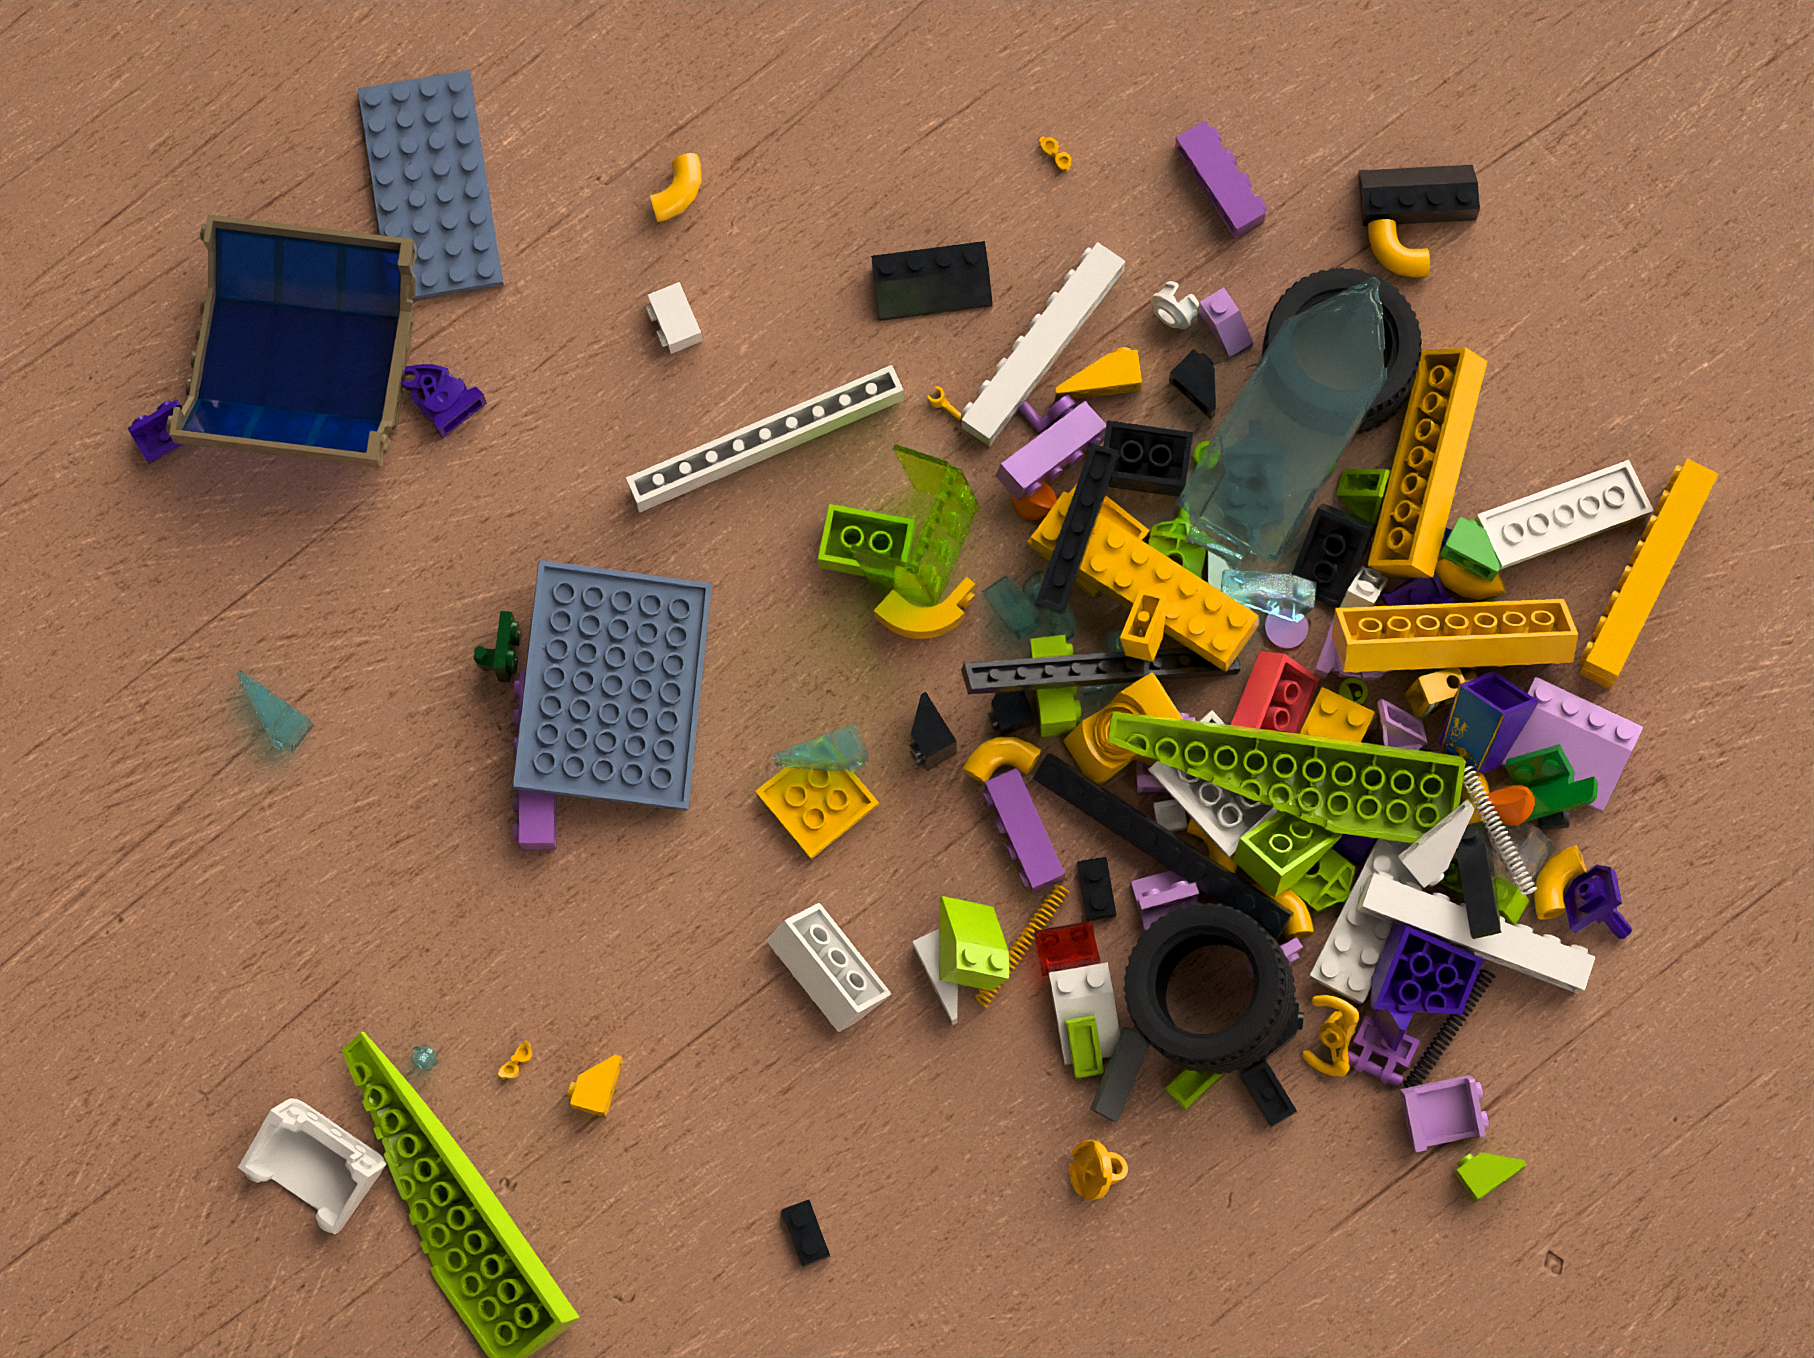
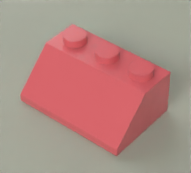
M1259 651L1231 725L1299 734L1320 678L1286 654Z

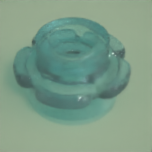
M425 1044L421 1048L419 1046L413 1048L414 1053L410 1059L417 1067L429 1072L433 1066L438 1065L436 1058L438 1054L433 1048Z

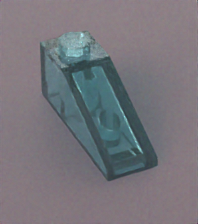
M1227 569L1222 572L1221 592L1240 604L1296 623L1314 609L1315 582L1291 574Z
M239 670L237 676L265 731L271 738L268 742L281 752L286 748L293 753L312 729L313 723L308 717Z
M855 723L772 755L776 767L838 772L848 770V772L857 771L865 766L864 763L868 761L867 751Z

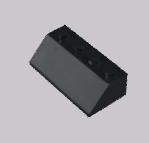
M1473 165L1359 170L1358 172L1363 226H1368L1370 222L1380 219L1394 220L1396 224L1477 220L1480 202L1478 181Z
M985 241L871 256L879 321L993 306Z

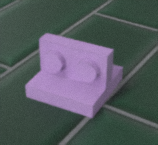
M1172 870L1131 881L1132 891L1144 931L1148 930L1153 922L1155 923L1159 920V917L1168 915L1169 911H1175L1179 907L1185 908L1189 904L1197 905L1199 903V892L1196 882L1190 883Z

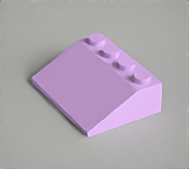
M1535 677L1527 694L1539 702L1501 766L1505 767V763L1509 758L1560 744L1575 772L1574 782L1595 776L1598 782L1597 798L1593 803L1586 806L1603 813L1643 727Z

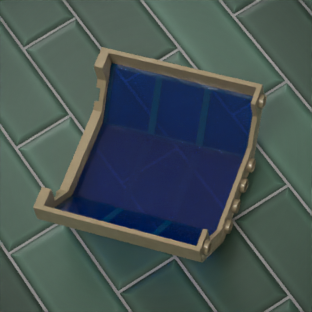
M208 214L207 223L202 224L200 239L208 250V289L206 297H202L200 312L203 314L202 323H198L196 327L197 351L193 350L191 355V368H194L192 378L187 379L186 395H189L182 410L180 407H174L173 416L169 415L167 419L166 431L173 442L381 468L383 454H387L391 445V439H387L388 435H395L397 431L404 389L401 383L402 379L405 380L406 377L404 370L408 365L414 329L415 311H412L413 300H410V297H415L416 275H413V269L417 259V248L414 239Z

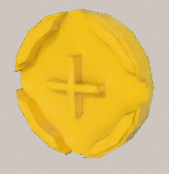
M1084 1140L1077 1143L1072 1150L1071 1156H1074L1073 1163L1069 1164L1070 1181L1075 1192L1079 1196L1085 1197L1084 1200L1091 1201L1104 1198L1109 1191L1110 1185L1117 1184L1127 1175L1128 1166L1124 1158L1117 1153L1107 1152L1106 1148L1099 1141ZM1112 1165L1116 1168L1117 1174L1112 1173Z

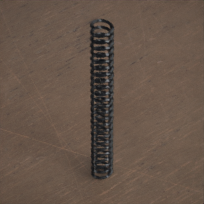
M1482 969L1479 970L1480 974L1477 975V979L1475 980L1473 987H1476L1480 991L1485 993L1486 990L1480 987L1476 982H1479L1486 988H1489V985L1483 982L1479 977L1484 978L1489 983H1492V980L1486 977L1482 972L1489 974V976H1491L1492 978H1496V976L1493 973ZM1472 988L1471 992L1475 993L1480 998L1483 997L1482 994H1480L1474 988ZM1470 993L1469 997L1472 998L1474 1001L1479 1002V999H1477ZM1467 1000V1003H1469L1473 1007H1476V1004H1474L1470 1000ZM1465 1005V1009H1467L1470 1012H1473V1010L1470 1007ZM1463 1010L1462 1014L1469 1017V1014ZM1450 1014V1018L1446 1019L1447 1022L1443 1023L1444 1027H1441L1440 1032L1436 1033L1437 1037H1433L1434 1042H1430L1431 1047H1427V1051L1423 1052L1424 1056L1420 1057L1421 1061H1417V1066L1413 1067L1414 1071H1410L1411 1076H1407L1408 1081H1403L1404 1086L1406 1088H1409V1086L1406 1083L1412 1086H1418L1414 1084L1410 1079L1417 1081L1419 1084H1423L1421 1080L1414 1076V1074L1420 1076L1422 1079H1426V1077L1422 1075L1417 1069L1423 1071L1427 1075H1430L1429 1071L1425 1070L1420 1064L1426 1066L1430 1070H1433V1067L1428 1065L1423 1059L1429 1061L1433 1065H1436V1062L1430 1059L1426 1054L1432 1056L1436 1060H1440V1058L1433 1054L1429 1049L1437 1052L1439 1055H1443V1053L1436 1049L1433 1045H1436L1445 1051L1446 1048L1439 1044L1437 1040L1449 1046L1450 1044L1447 1041H1445L1440 1035L1446 1037L1450 1041H1453V1038L1447 1035L1443 1030L1449 1032L1453 1036H1456V1033L1450 1030L1446 1025L1452 1027L1456 1031H1460L1459 1028L1453 1025L1449 1020L1455 1022L1459 1026H1463V1024L1456 1020L1453 1016H1456L1465 1022L1466 1019L1464 1017H1462L1459 1014Z

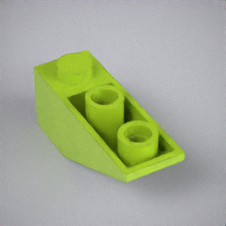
M1452 858L1448 869L1443 872L1445 876L1437 885L1465 900L1458 860ZM1495 877L1499 914L1505 918V922L1516 926L1530 900L1526 895L1520 894V889L1517 888V885Z

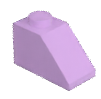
M1224 287L1200 301L1198 313L1229 359L1253 345L1254 342L1240 310Z

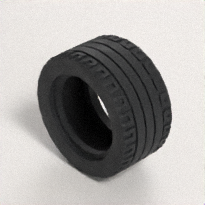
M1333 267L1326 271L1323 269L1317 273L1313 272L1309 277L1301 278L1299 282L1296 281L1291 288L1285 291V295H1281L1278 303L1274 305L1267 323L1262 347L1261 365L1268 393L1272 395L1271 398L1273 402H1276L1277 407L1282 409L1286 417L1289 416L1291 421L1299 423V426L1309 429L1308 431H1316L1321 435L1352 436L1354 433L1362 434L1364 431L1372 430L1373 427L1381 426L1382 422L1388 421L1389 417L1396 414L1397 409L1401 408L1410 393L1416 377L1422 351V339L1420 338L1421 329H1419L1418 319L1415 318V311H1412L1410 302L1406 301V297L1403 294L1401 295L1397 287L1391 285L1392 283L1384 281L1382 277L1376 276L1374 273L1364 272L1362 269H1344V267L1335 269ZM1330 315L1351 316L1368 324L1380 336L1387 352L1388 365L1377 379L1361 388L1352 390L1331 389L1315 382L1301 368L1294 350L1296 337L1308 324L1319 318Z
M1189 904L1185 908L1179 907L1175 911H1169L1168 915L1159 917V920L1155 923L1153 922L1151 927L1143 932L1144 934L1141 938H1138L1137 945L1132 948V953L1128 957L1129 964L1125 968L1124 992L1126 995L1124 998L1128 1005L1127 1011L1131 1014L1130 1018L1134 1022L1136 1029L1164 1057L1189 1071H1196L1201 1074L1205 1072L1208 1075L1213 1073L1219 1075L1223 1074V1072L1229 1074L1233 1073L1234 1070L1240 1071L1246 1066L1250 1067L1255 1061L1259 1062L1264 1055L1267 1056L1269 1054L1268 1051L1271 1048L1274 1049L1277 1046L1276 1043L1279 1040L1281 1041L1283 1032L1287 1031L1288 1023L1291 1022V1013L1295 1009L1293 1007V1003L1296 1002L1294 997L1296 987L1293 985L1295 979L1292 975V967L1289 965V960L1282 948L1250 916L1245 915L1240 910H1234L1233 907H1225L1222 904ZM1210 945L1230 946L1244 952L1251 962L1254 973L1253 996L1244 1014L1229 1027L1214 1033L1195 1034L1178 1028L1169 1014L1166 1001L1168 982L1177 964L1191 952Z

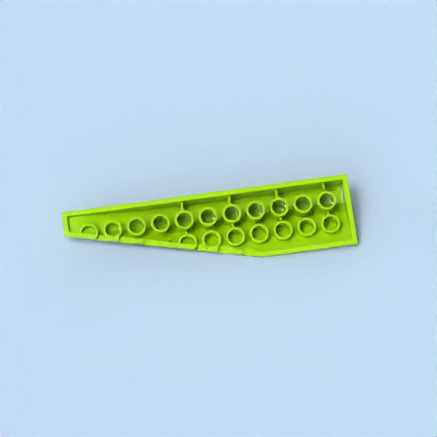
M1112 712L1108 742L1149 757L1162 764L1174 767L1187 774L1199 777L1212 784L1324 827L1332 832L1407 843L1416 842L1459 806L1466 765L1465 759L1457 755L1266 729Z
M359 1033L341 1051L355 1085L361 1089L364 1097L362 1103L366 1112L370 1111L376 1126L373 1130L377 1139H381L386 1151L384 1156L400 1196L403 1200H406L410 1209L409 1218L413 1226L416 1225L422 1241L420 1245L422 1250L430 1258L433 1266L430 1269L434 1279L489 1358L530 1357L559 1336L580 1317L497 1197L442 1123L366 1033Z

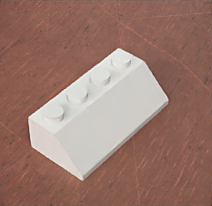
M820 903L784 920L766 940L775 954L779 956L794 978L797 979L838 1032L857 1023L892 995Z

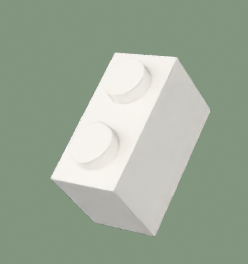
M680 282L648 294L649 305L645 307L651 322L656 320L658 322L660 330L656 331L662 347L668 346L672 354L703 341L701 331Z

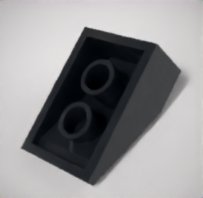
M1322 503L1317 507L1286 588L1332 607L1340 608L1366 553L1376 524Z

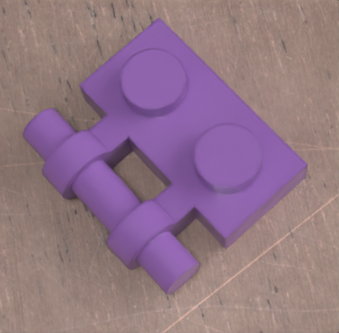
M1366 1015L1353 1044L1363 1048L1360 1056L1349 1051V1064L1354 1066V1070L1360 1073L1365 1071L1379 1078L1378 1081L1385 1085L1390 1083L1399 1087L1403 1076L1394 1073L1393 1070L1396 1064L1405 1069L1408 1068L1420 1040L1404 1033L1397 1050L1394 1051L1390 1049L1371 1017ZM1371 1053L1388 1060L1385 1067L1369 1061Z

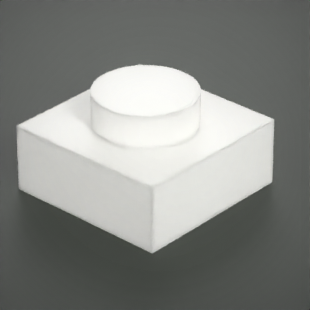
M1175 799L1153 803L1155 819L1158 824L1170 832L1187 829L1185 810Z

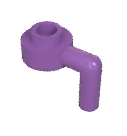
M1066 395L1057 401L1042 419L1027 401L1018 409L1037 432L1042 433L1054 422L1059 421L1071 412L1077 403L1070 395Z

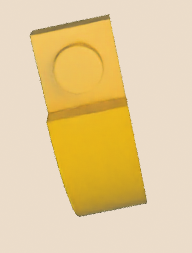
M966 577L942 603L932 607L912 605L896 591L892 590L874 609V618L890 631L908 638L929 639L944 635L954 630L965 620V612L960 608H967L975 599V583Z

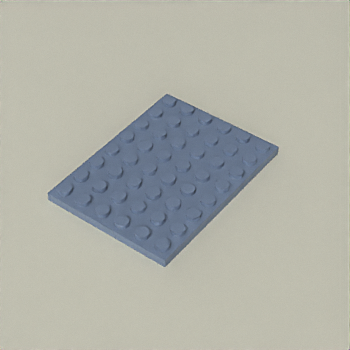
M538 561L512 789L681 811L688 810L712 583L553 561Z

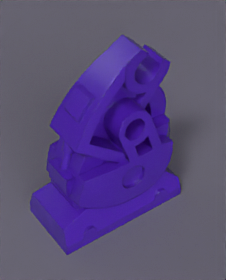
M433 364L405 367V375H414L415 378L411 382L402 379V387L411 391L414 403L419 407L422 415L434 423L442 439L487 404L484 394L476 386L468 390L460 378L456 379L449 373L448 368ZM419 392L424 393L425 397L423 399L420 398Z

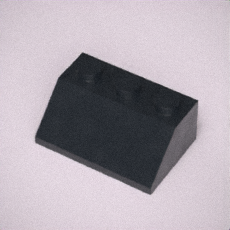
M1107 420L1103 446L1120 451V457L1109 487L1184 498L1193 432Z

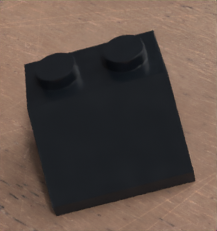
M924 692L920 696L909 747L911 749L910 755L918 767L923 765L926 771H929L957 754V741L927 692Z

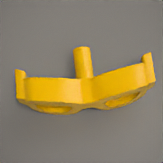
M1042 136L1039 139L1042 151L1055 159V163L1061 171L1068 172L1072 164L1070 155L1066 152L1058 153L1059 146L1057 141L1053 138Z
M527 1040L518 1046L515 1054L511 1056V1061L506 1062L500 1068L498 1073L500 1078H516L520 1071L518 1064H526L531 1060V1044Z

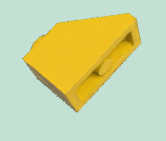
M1139 589L1120 636L1125 656L1150 662L1154 661L1163 638L1168 595Z
M614 1055L578 1075L576 1083L571 1082L567 1099L571 1100L570 1105L573 1109L607 1118L623 1064L622 1057Z

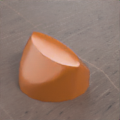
M1046 482L1041 484V489L1032 497L1026 495L1018 501L1011 494L1013 507L1022 518L1030 521H1039L1045 518L1054 506L1057 497L1053 489Z
M1524 785L1506 786L1485 795L1489 796L1487 801H1492L1488 807L1495 806L1492 811H1497L1495 816H1500L1498 821H1503L1502 824L1505 826L1521 824L1528 819L1535 806V796Z

